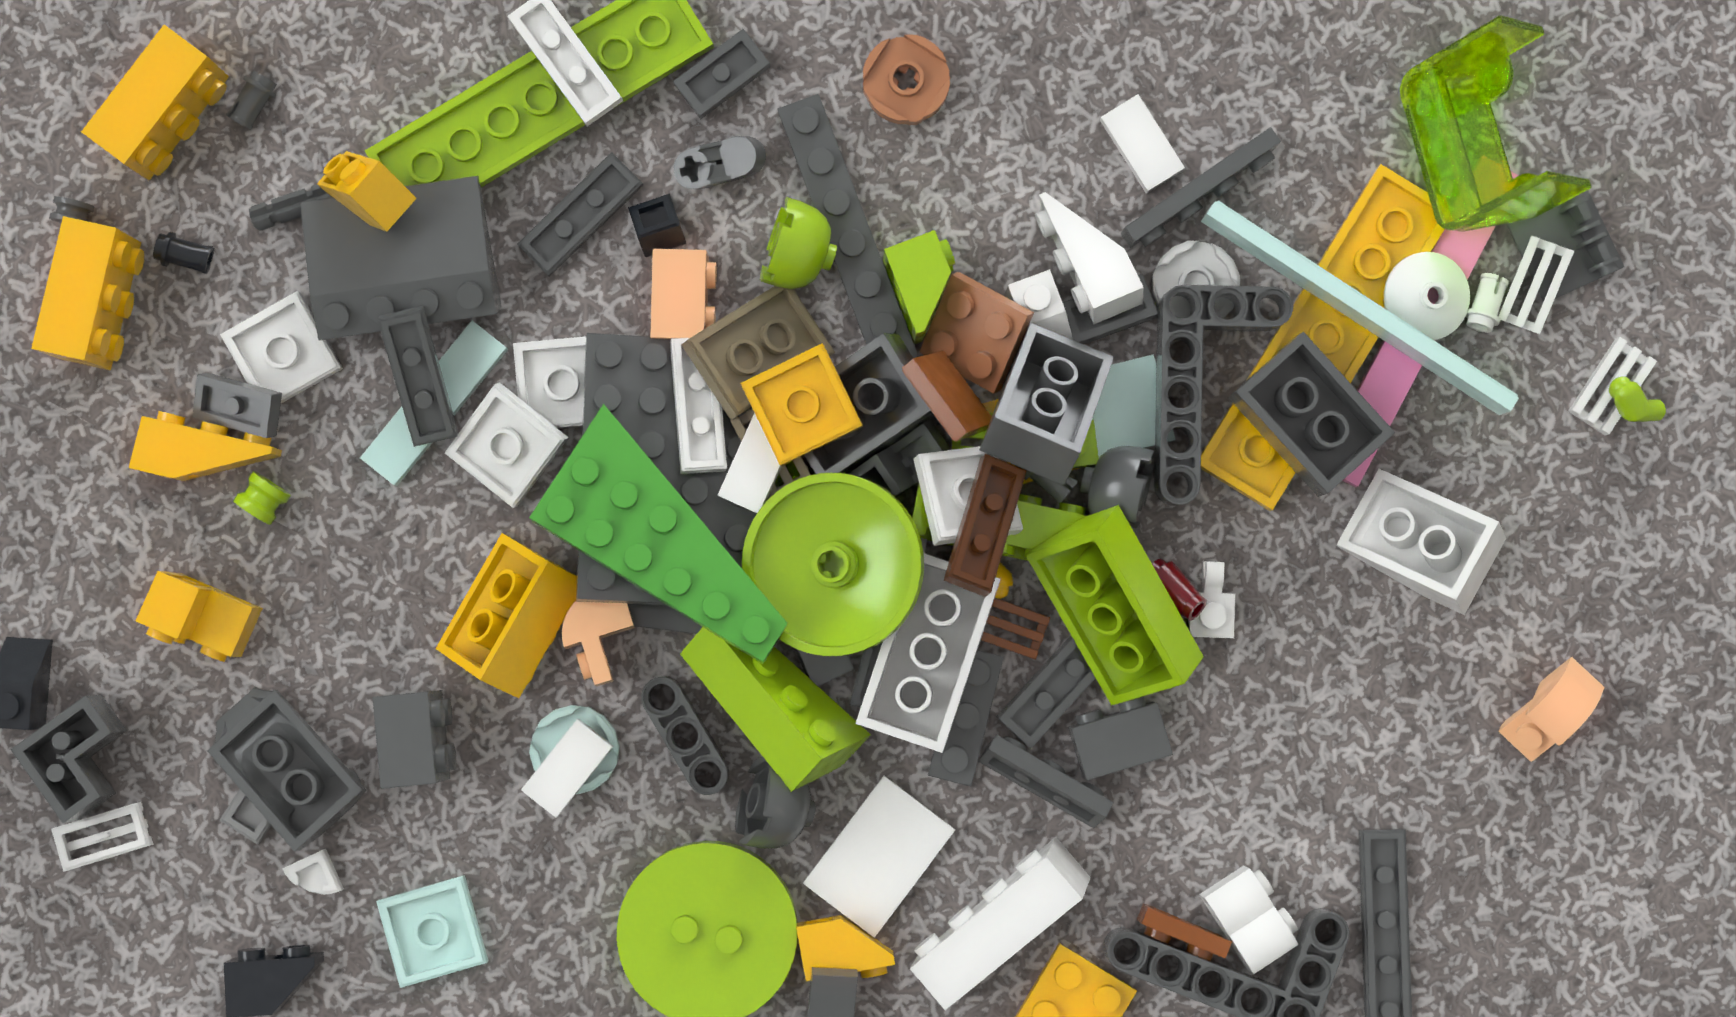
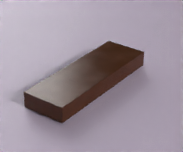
M988 454L980 458L943 581L983 597L991 593L1027 470Z

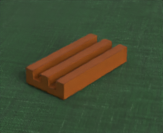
M995 598L992 607L1036 622L1038 625L1036 631L989 615L987 624L1032 639L1030 648L986 632H983L981 641L1036 660L1050 617Z

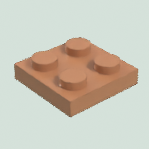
M956 272L951 274L919 353L927 355L943 350L964 378L994 394L1002 389L1034 312L970 277Z

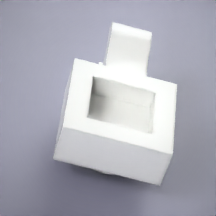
M1202 561V592L1200 594L1207 600V603L1198 617L1192 621L1188 620V629L1193 637L1234 638L1235 594L1222 593L1224 562Z

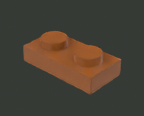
M1143 903L1137 920L1146 926L1144 934L1169 944L1171 937L1188 943L1185 951L1208 961H1211L1213 954L1226 959L1232 941L1225 936Z

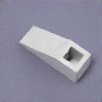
M1046 192L1039 194L1040 212L1035 213L1036 221L1045 238L1052 236L1057 247L1053 251L1056 264L1062 275L1070 274L1076 286L1071 288V293L1080 313L1088 311L1093 324H1096L1143 304L1144 287L1126 250Z

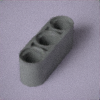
M671 677L651 679L644 686L641 694L643 707L694 791L702 795L718 793L726 785L730 773L728 764L679 682ZM659 684L669 685L675 693V701L669 709H659L652 702L651 693ZM682 722L690 723L697 729L698 740L693 747L684 748L675 741V728ZM711 761L720 768L721 779L718 784L706 786L698 780L697 768L702 762Z

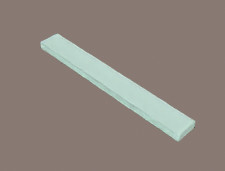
M1215 201L1201 220L1202 223L1496 414L1502 415L1510 412L1518 401L1519 397H1517L1516 393L1220 201Z

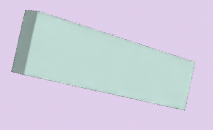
M473 320L439 360L454 416L508 351V348ZM401 406L360 459L391 484L398 486L432 443L413 446Z

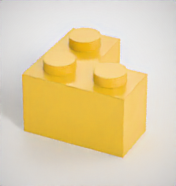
M157 571L135 621L149 627L146 634L154 639L168 644H172L173 641L185 644L186 639L202 645L200 653L225 662L227 656L242 657L263 608L182 573Z

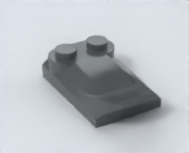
M254 687L216 722L215 741L207 752L294 852L302 850L320 837L349 811L366 792L357 773L347 768L278 690L266 691Z

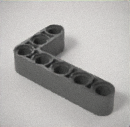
M1179 285L1170 289L1160 299L1157 308L1154 489L1158 499L1164 504L1170 506L1188 504L1196 498L1200 489L1203 330L1265 332L1276 329L1286 323L1293 312L1292 299L1281 288ZM1181 296L1188 300L1191 307L1188 318L1181 319L1172 314L1169 306L1172 297ZM1225 297L1232 301L1235 307V314L1232 319H1222L1217 315L1214 308L1217 298ZM1263 298L1272 299L1277 303L1279 315L1276 320H1267L1261 315L1259 305ZM1172 341H1183L1189 347L1190 357L1186 363H1177L1170 357L1169 345ZM1172 385H1181L1188 391L1189 402L1185 408H1176L1170 403L1168 391ZM1172 429H1180L1187 435L1189 443L1185 452L1176 453L1169 448L1167 437ZM1173 473L1182 475L1187 481V492L1181 498H1175L1167 491L1166 482Z
M1313 909L1306 914L1296 937L1299 945L1291 950L1279 985L1272 984L1216 961L1205 960L1185 951L1183 948L1161 942L1131 928L1120 927L1109 932L1104 940L1103 949L1106 958L1119 971L1237 1017H1283L1286 1008L1293 1004L1302 1005L1303 1017H1320L1348 943L1350 931L1344 918L1329 909ZM1324 919H1332L1335 926L1333 936L1327 941H1318L1315 935L1317 924ZM1131 938L1135 940L1137 946L1134 956L1125 961L1116 959L1114 956L1116 943L1121 939ZM1164 955H1175L1178 959L1176 972L1168 977L1159 976L1156 971L1158 960ZM1310 961L1317 962L1319 975L1312 983H1302L1299 977L1301 967ZM1208 971L1218 972L1220 983L1217 989L1210 993L1201 992L1198 986L1200 977ZM1253 987L1259 988L1262 994L1259 1005L1253 1009H1244L1241 1005V996L1244 991Z

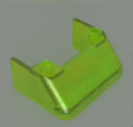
M1499 15L1411 68L1401 81L1400 97L1437 223L1446 230L1465 232L1532 219L1592 188L1589 179L1550 171L1540 175L1525 173L1513 179L1491 102L1506 94L1512 85L1514 71L1509 55L1545 35L1542 26Z

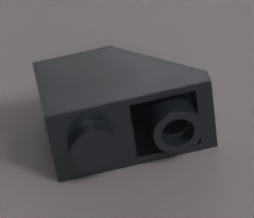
M310 945L283 947V954L265 955V948L238 950V957L223 963L226 1017L272 1015L279 1011L322 964L324 952H310Z

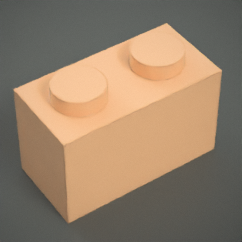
M653 249L651 339L691 338L716 322L715 306H708V289H716L717 264L716 262H709L707 250Z

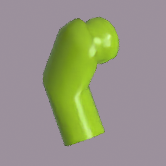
M1624 376L1617 377L1611 382L1609 394L1614 398L1615 406L1621 417L1630 422L1660 421L1665 416L1666 408L1664 403L1658 399L1647 400L1637 382H1631L1628 377Z

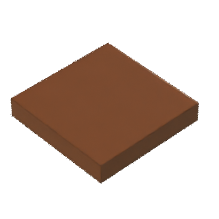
M943 350L913 358L902 367V372L953 441L957 442L983 432L988 428L992 416Z

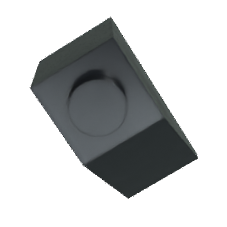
M6 637L0 651V728L36 730L46 724L53 640Z

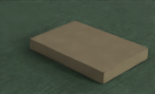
M777 286L765 291L681 344L730 420L752 407L740 383L821 343L824 344L829 356L835 353L795 290Z

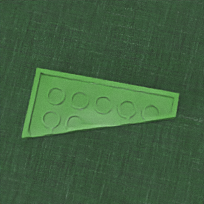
M603 404L529 519L764 664L788 626V623Z

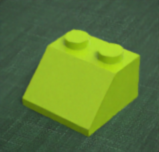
M935 230L884 249L883 264L914 344L923 341L949 282L951 272L954 271L953 265L956 264L947 239L939 241Z

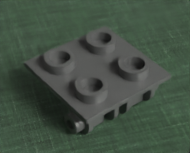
M1587 188L1577 190L1559 201L1506 224L1522 258L1531 236L1574 251L1555 299L1624 268V264ZM1536 248L1528 268L1532 280L1545 250ZM1553 254L1538 290L1543 302L1562 256Z

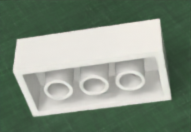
M924 554V577L917 602L899 629L883 641L855 724L943 753L1000 584V579L995 577L991 593L983 597L943 581L949 562Z

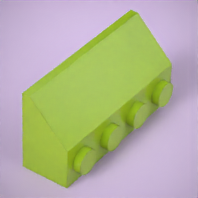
M1119 505L1079 519L1031 549L1025 555L1111 706L1185 684L1203 659L1202 652Z

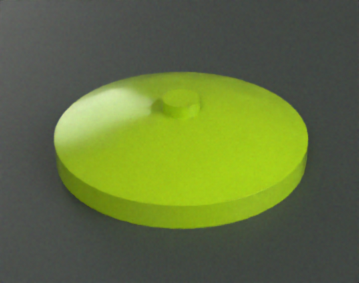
M819 473L787 484L772 495L760 508L745 538L742 552V569L788 623V626L779 638L781 641L797 650L814 655L843 656L858 653L880 644L905 622L917 602L922 587L924 552L918 529L912 517L900 501L889 491L870 480L844 473Z

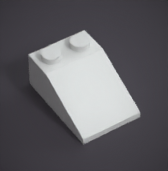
M1378 469L1340 537L1337 546L1422 596L1465 615L1504 544L1506 536L1499 521Z

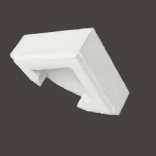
M326 849L282 868L293 884L309 892L326 895L344 890Z

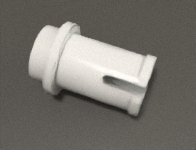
M1492 273L1481 274L1472 307L1468 309L1465 316L1468 318L1466 323L1468 327L1476 331L1490 333L1494 326L1499 325L1500 318L1497 315L1505 290L1509 285V281L1506 278L1502 277L1500 282H1497L1499 275Z

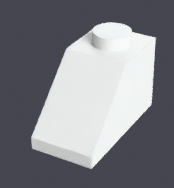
M1050 270L1007 286L1005 294L1008 299L1034 312L1030 323L1073 340L1066 310Z

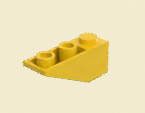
M158 411L157 419L141 417L129 468L186 481L281 457L282 450L270 446L272 438H263L245 432L243 440L227 436V427L202 421L200 429L183 426L185 417Z

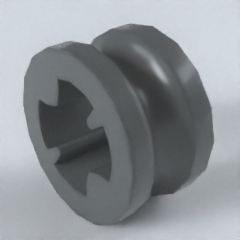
M54 196L53 203L56 204L57 209L55 212L50 213L49 219L61 223L63 216L88 221L87 215L90 212L93 213L94 206L78 200Z

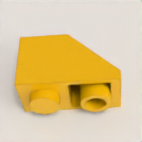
M348 151L344 154L336 155L327 163L323 170L325 175L317 183L326 193L367 224L386 232L417 199L380 161Z
M842 915L797 923L796 929L806 981L811 980L812 967L857 969V972L860 971L861 978H870L887 974V966L895 965L893 950Z

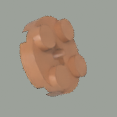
M904 35V37H896L891 40L889 38L880 42L868 55L863 68V93L870 107L883 119L896 124L917 125L935 115L946 101L950 88L949 68L944 54L933 42L918 35ZM909 69L915 72L914 81L918 85L914 89L907 87L905 90L899 89V81L894 77L897 72L905 74Z

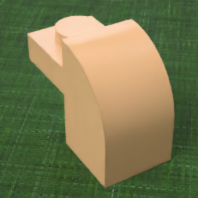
M575 601L564 618L562 626L563 646L565 649L579 645L583 646L584 652L576 654L584 680L592 678L595 686L614 681L601 638L635 628L628 604Z
M1570 657L1540 682L1533 699L1505 720L1498 732L1532 762L1555 743L1558 746L1562 745L1582 726L1596 708L1605 687L1573 657Z

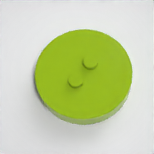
M697 841L683 844L653 860L637 876L628 889L622 902L617 922V948L620 962L636 992L650 1006L668 1017H746L762 1007L774 996L791 969L798 940L796 909L791 894L780 875L769 863L752 851L721 841Z

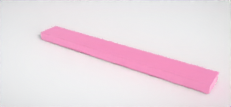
M1482 156L1474 167L1453 207L1456 212L1431 252L1442 254L1453 260L1461 268L1466 279H1468L1516 189L1521 176ZM1432 287L1429 289L1427 297L1433 304L1438 301L1439 296L1438 291ZM1383 340L1357 391L1390 426L1422 365ZM1377 450L1343 481L1353 487H1358Z

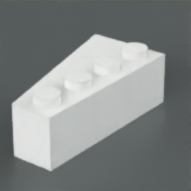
M1057 837L1053 838L1040 851L1034 850L1017 864L1015 867L1017 870L1005 881L1003 878H1000L988 887L981 895L984 899L973 909L967 905L948 921L951 928L938 938L933 933L915 948L914 951L918 956L910 970L944 1010H947L1083 899L1091 877Z

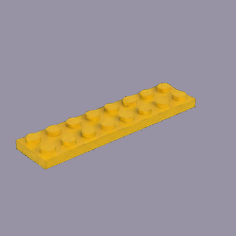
M1380 164L1317 265L1385 308L1384 287L1392 269L1401 260L1412 254L1431 252L1456 210ZM1303 288L1293 303L1291 317L1286 323L1279 326L1247 380L1294 337L1304 332L1351 383L1377 341L1378 336ZM1233 403L1201 453L1202 470L1269 511L1274 509L1296 473Z

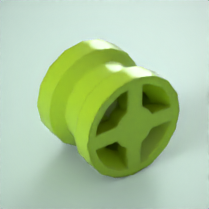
M253 471L248 478L249 486L244 492L238 493L233 502L252 516L271 525L276 519V509L280 504L286 503L291 495L268 478Z

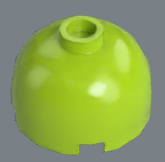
M789 197L785 198V208L781 207L778 212L766 250H769L768 256L771 257L768 267L762 265L760 272L761 282L788 289L802 288L812 283L817 278L821 269L828 271L831 269L837 245L830 243V225L827 218L818 209L802 201Z

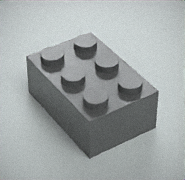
M1030 323L1014 358L979 450L1064 485L1081 453L1114 357Z
M1304 332L1294 337L1228 397L1318 497L1331 492L1395 434L1394 430Z
M883 333L835 366L863 427L805 454L816 474H849L871 457L887 449L921 424L934 417L932 411L902 372V367L911 361L913 356L899 334Z

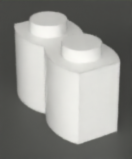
M1243 865L1199 895L1224 935L1232 941L1231 946L1246 969L1255 974L1299 945L1293 936V933L1298 931V927L1285 908L1277 911L1268 897L1274 893V890L1260 870L1253 873L1250 868Z

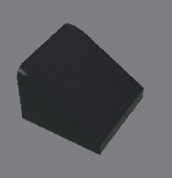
M670 193L628 207L645 257L652 256L653 249H672L686 244Z

